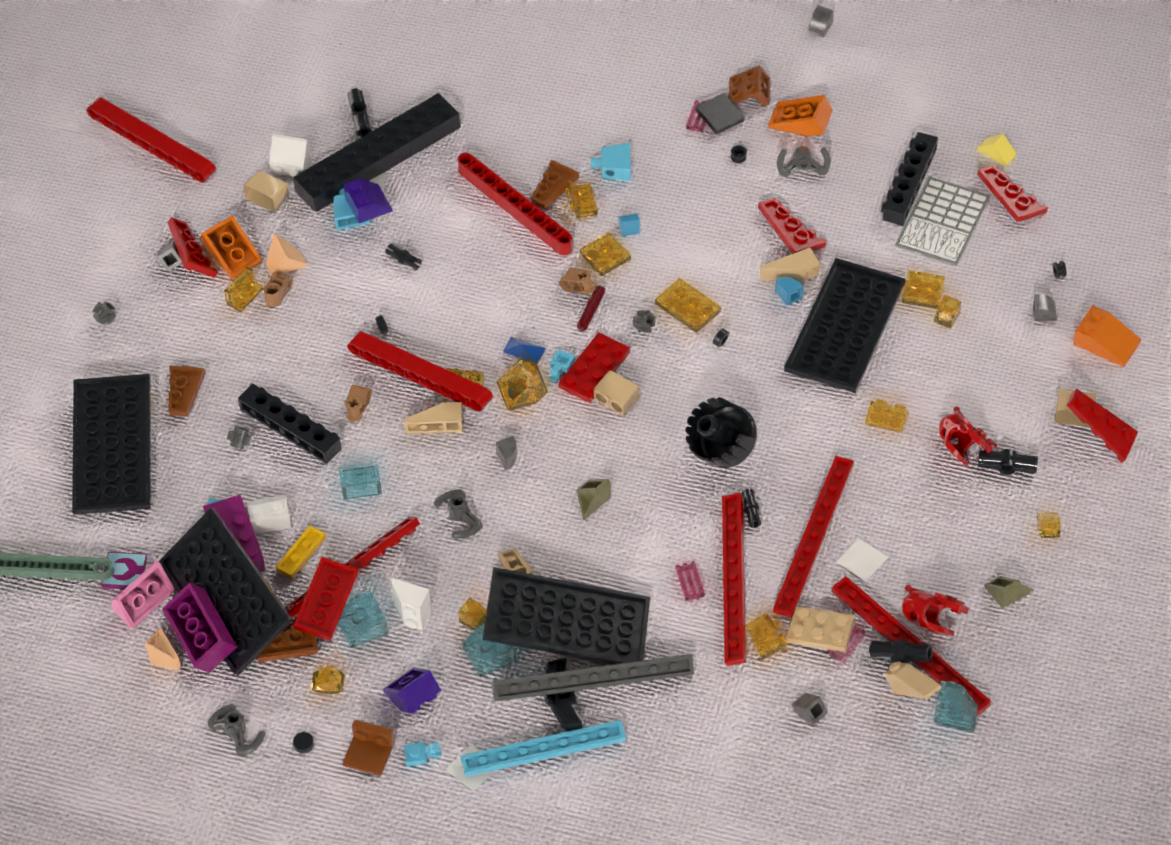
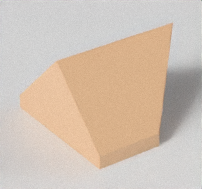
M274 233L266 260V266L270 274L278 272L279 275H283L307 266L301 252Z
M162 629L157 630L145 642L150 663L175 670L181 669L179 657Z

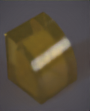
M944 295L937 308L934 322L951 329L960 315L962 302Z
M1057 512L1037 513L1040 538L1060 537V517Z
M469 597L458 611L459 623L480 633L484 628L486 609Z
M332 665L313 672L311 690L321 694L340 693L343 691L345 674Z

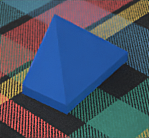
M510 337L503 350V353L537 364L545 352L544 347Z

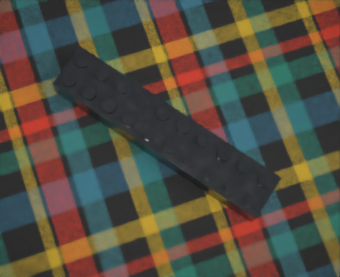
M437 93L294 176L295 192L316 213L334 202V197L340 195L339 192L344 188L345 183L359 178L370 181L461 128L460 113Z

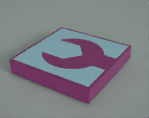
M108 552L107 559L112 562L114 573L109 579L102 580V588L123 590L145 572L148 559L147 554ZM105 566L104 572L108 570V566Z

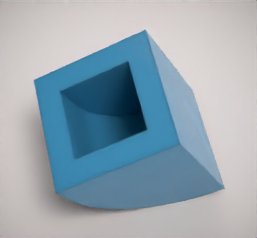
M637 213L618 216V225L622 237L640 234V219Z
M789 277L776 279L775 292L787 306L803 298L804 286L799 281Z

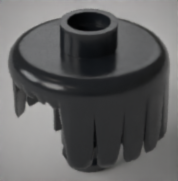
M721 397L716 399L709 398L707 402H701L698 405L701 409L694 408L692 410L694 416H689L687 419L688 425L691 426L685 428V432L689 435L686 436V442L689 445L690 451L697 458L719 468H730L742 463L752 452L757 439V427L752 415L743 407Z

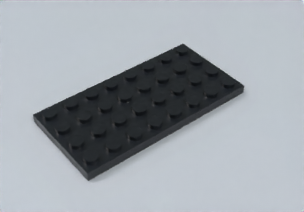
M835 258L784 366V371L856 393L904 288L906 279Z
M150 374L74 379L73 515L151 509Z
M210 508L159 560L178 593L189 583L202 587L207 592L237 646L224 659L235 675L239 676L293 621L290 614L214 508Z
M493 567L482 640L607 664L642 661L644 659L650 597Z

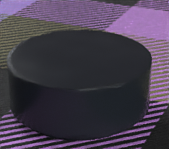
M383 316L375 317L381 334L389 332Z
M724 328L720 329L713 339V344L721 347L727 341L729 332Z
M307 732L296 734L293 738L294 749L299 753L310 752L314 747L312 735Z

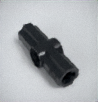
M355 88L351 89L347 96L356 135L363 137L372 130L363 92Z
M1004 449L1001 452L990 451L989 453L984 450L979 451L978 467L999 469V472L1005 475H1011L1015 471L1037 472L1038 456L1017 454L1012 449Z
M893 640L892 642L872 641L869 645L870 658L891 660L901 663H909V661L930 663L933 656L932 645L914 644L908 641Z

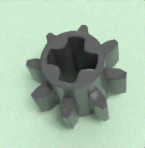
M107 301L103 304L98 302L92 310L95 313L93 317L100 324H105L106 322L110 324L116 316L114 313L116 309Z
M639 310L637 315L633 316V326L638 329L639 333L651 332L650 327L655 326V316L650 313V310Z
M235 427L234 431L229 430L227 440L231 441L230 446L244 449L245 445H250L252 436L248 435L249 430L241 427Z

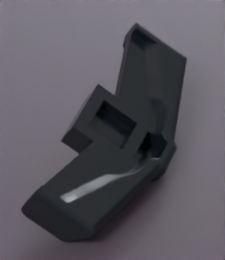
M566 658L546 662V673L566 671ZM574 691L544 695L545 703L551 708L564 730L569 732L583 728L582 721L572 705L577 704Z

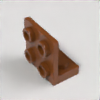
M760 65L729 78V100L733 104L751 97H755L763 106L770 104V77Z
M354 719L352 724L353 739L343 760V766L381 776L395 744L394 730Z

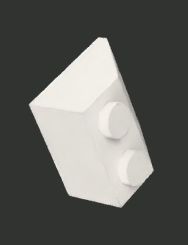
M273 134L269 158L271 173L294 177L310 168L312 163L308 139Z
M285 495L247 502L249 518L255 535L291 528Z
M392 578L393 601L403 623L409 628L423 630L432 612L429 589Z

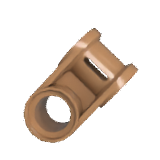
M571 267L559 281L560 287L567 292L590 294L596 289V284L591 280L589 270Z
M278 272L272 273L270 280L264 287L265 302L268 306L277 307L281 304L293 285V277H285L279 275Z
M357 385L350 387L345 401L346 417L348 420L356 422L362 419L366 407L371 400V388Z

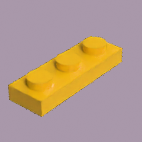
M309 525L275 566L276 572L292 580L324 542L326 533Z

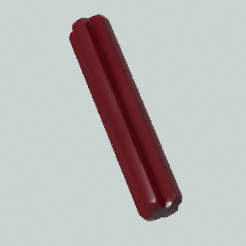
M596 286L577 323L579 330H587L605 294V287Z

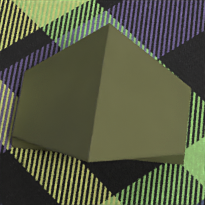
M589 479L576 490L583 521L611 498L609 479Z
M999 576L984 585L985 589L1002 608L1034 591L1021 584L1020 580Z

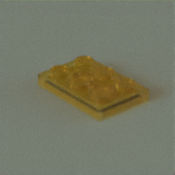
M681 278L655 299V305L695 333L699 332L721 312L720 305Z

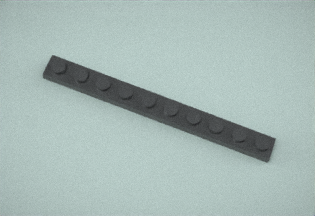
M692 654L494 680L491 682L493 698L497 702L694 675Z

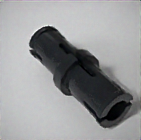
M393 244L387 246L393 250L392 252L386 249L385 253L398 259V262L401 264L405 263L415 270L419 269L420 266L414 262L421 265V259Z
M745 489L742 491L745 504L743 509L747 514L749 527L752 528L754 524V528L761 525L758 513L759 505L756 503L754 490L750 489L749 493V489Z

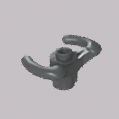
M800 146L793 153L794 158L784 167L783 162L787 150L782 149L777 158L778 172L783 177L789 176L796 170H813L818 175H825L828 173L831 163L829 152L825 147L821 148L820 152L824 159V165L822 166L812 158L811 152L807 147Z
M461 489L445 492L434 501V505L439 507L444 501L450 499L448 501L450 518L454 521H464L472 526L468 530L452 532L451 535L455 539L470 537L482 529L481 520L471 513L468 502L465 500L466 493Z
M234 704L223 706L211 715L207 722L208 727L211 730H222L235 742L237 754L245 756L252 753L261 745L266 733L260 731L256 739L250 745L245 746L243 738L246 732L244 716L240 712L235 711L236 706ZM226 714L224 719H219L221 716Z

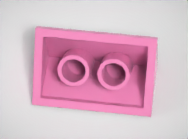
M156 561L113 599L111 609L132 629L175 591L160 562Z

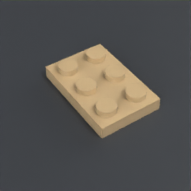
M796 606L786 637L787 643L846 652L855 623V615Z

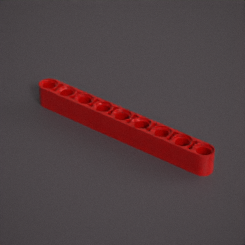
M99 97L86 109L88 115L93 120L201 183H204L216 172V167L210 160L104 98Z
M462 153L458 156V171L461 176L558 254L565 256L572 252V235L472 154Z
M359 331L347 344V348L352 354L455 402H462V405L475 411L481 412L493 398V394L486 387L365 332Z

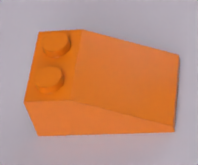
M825 95L778 101L768 127L807 137L823 135L833 110Z
M233 215L201 234L200 241L231 280L263 261Z
M1092 305L1075 330L1073 345L1125 367L1139 346L1141 339L1111 313Z

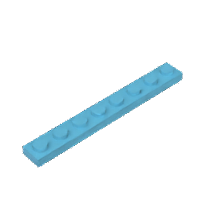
M621 720L465 754L460 757L465 777L625 742L626 735Z

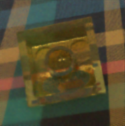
M520 358L496 381L509 411L536 404L548 393L537 363Z

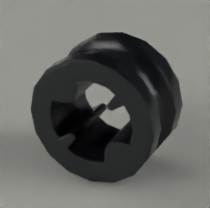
M740 145L734 146L731 149V160L735 163L746 161V148Z
M1060 261L1059 264L1053 262L1052 269L1055 278L1058 279L1060 276L1066 277L1067 270L1064 261Z

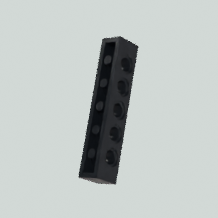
M917 132L916 137L911 139L910 150L906 151L904 155V164H900L898 169L899 175L894 177L893 188L889 189L887 193L888 200L882 204L883 221L904 226L937 151L938 137Z
M252 383L238 397L240 410L325 464L341 450L340 437L336 433H331L322 424L315 423L306 414H301L293 406L283 403L280 398L272 396L263 387H258Z

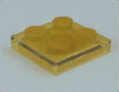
M610 233L579 249L580 255L600 276L631 260L630 253Z
M908 270L902 303L939 309L945 276Z

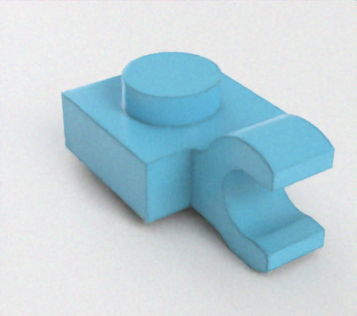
M558 349L550 361L552 369L549 374L552 376L549 381L557 383L561 372L566 373L573 365L575 355Z
M425 742L404 745L407 766L427 764V758L441 757L439 743H432L427 747Z

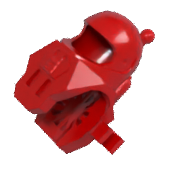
M957 406L953 408L955 413L946 415L940 421L939 434L944 440V445L953 456L966 466L970 463L967 458V451L974 443L981 445L987 453L993 449L992 445L995 448L997 447V444L992 439L985 438L987 435L981 428L976 429L965 418ZM959 439V442L953 445L950 440Z
M906 585L905 590L909 594L902 603V613L906 619L914 622L918 618L920 626L928 629V631L954 636L955 632L940 625L939 615L944 608H950L951 612L960 615L961 612L967 614L969 607L964 606L965 602L949 595L945 596L937 592L933 595L915 589L911 585Z

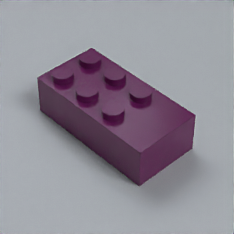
M241 494L204 505V514L210 508L216 509L259 572L264 571V558Z
M189 583L162 608L194 668L210 673L237 648L204 588Z

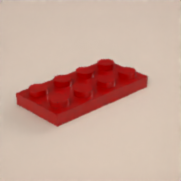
M598 332L558 382V388L591 403L594 399V388L609 371L615 372L629 355L630 347Z
M321 557L293 628L331 642L359 570Z

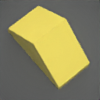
M1004 133L987 137L977 147V151L1004 166H1007L1017 156Z

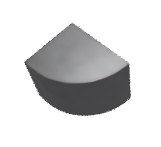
M818 5L811 17L808 31L825 36L833 24L834 11Z
M174 242L158 250L157 258L167 272L182 263Z
M1034 295V321H1057L1055 301L1046 295Z
M514 436L496 442V454L505 470L511 468L517 460V445Z
M804 693L791 704L795 712L804 721L815 725L828 713L820 696Z

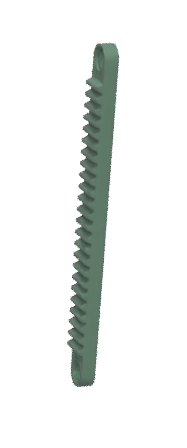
M0 553V577L5 575L9 578L11 575L15 578L18 576L22 578L28 576L30 579H33V577L49 579L51 577L53 580L57 578L64 580V578H67L69 581L72 579L87 581L88 579L107 580L114 573L112 562L106 558ZM102 566L109 567L105 572L98 571Z

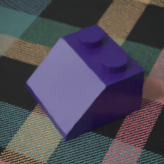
M362 178L344 184L345 199L358 223L393 212L379 184Z
M413 667L382 689L386 696L402 712L410 714L417 712L423 703L434 700L437 697L436 694L442 691L430 670Z

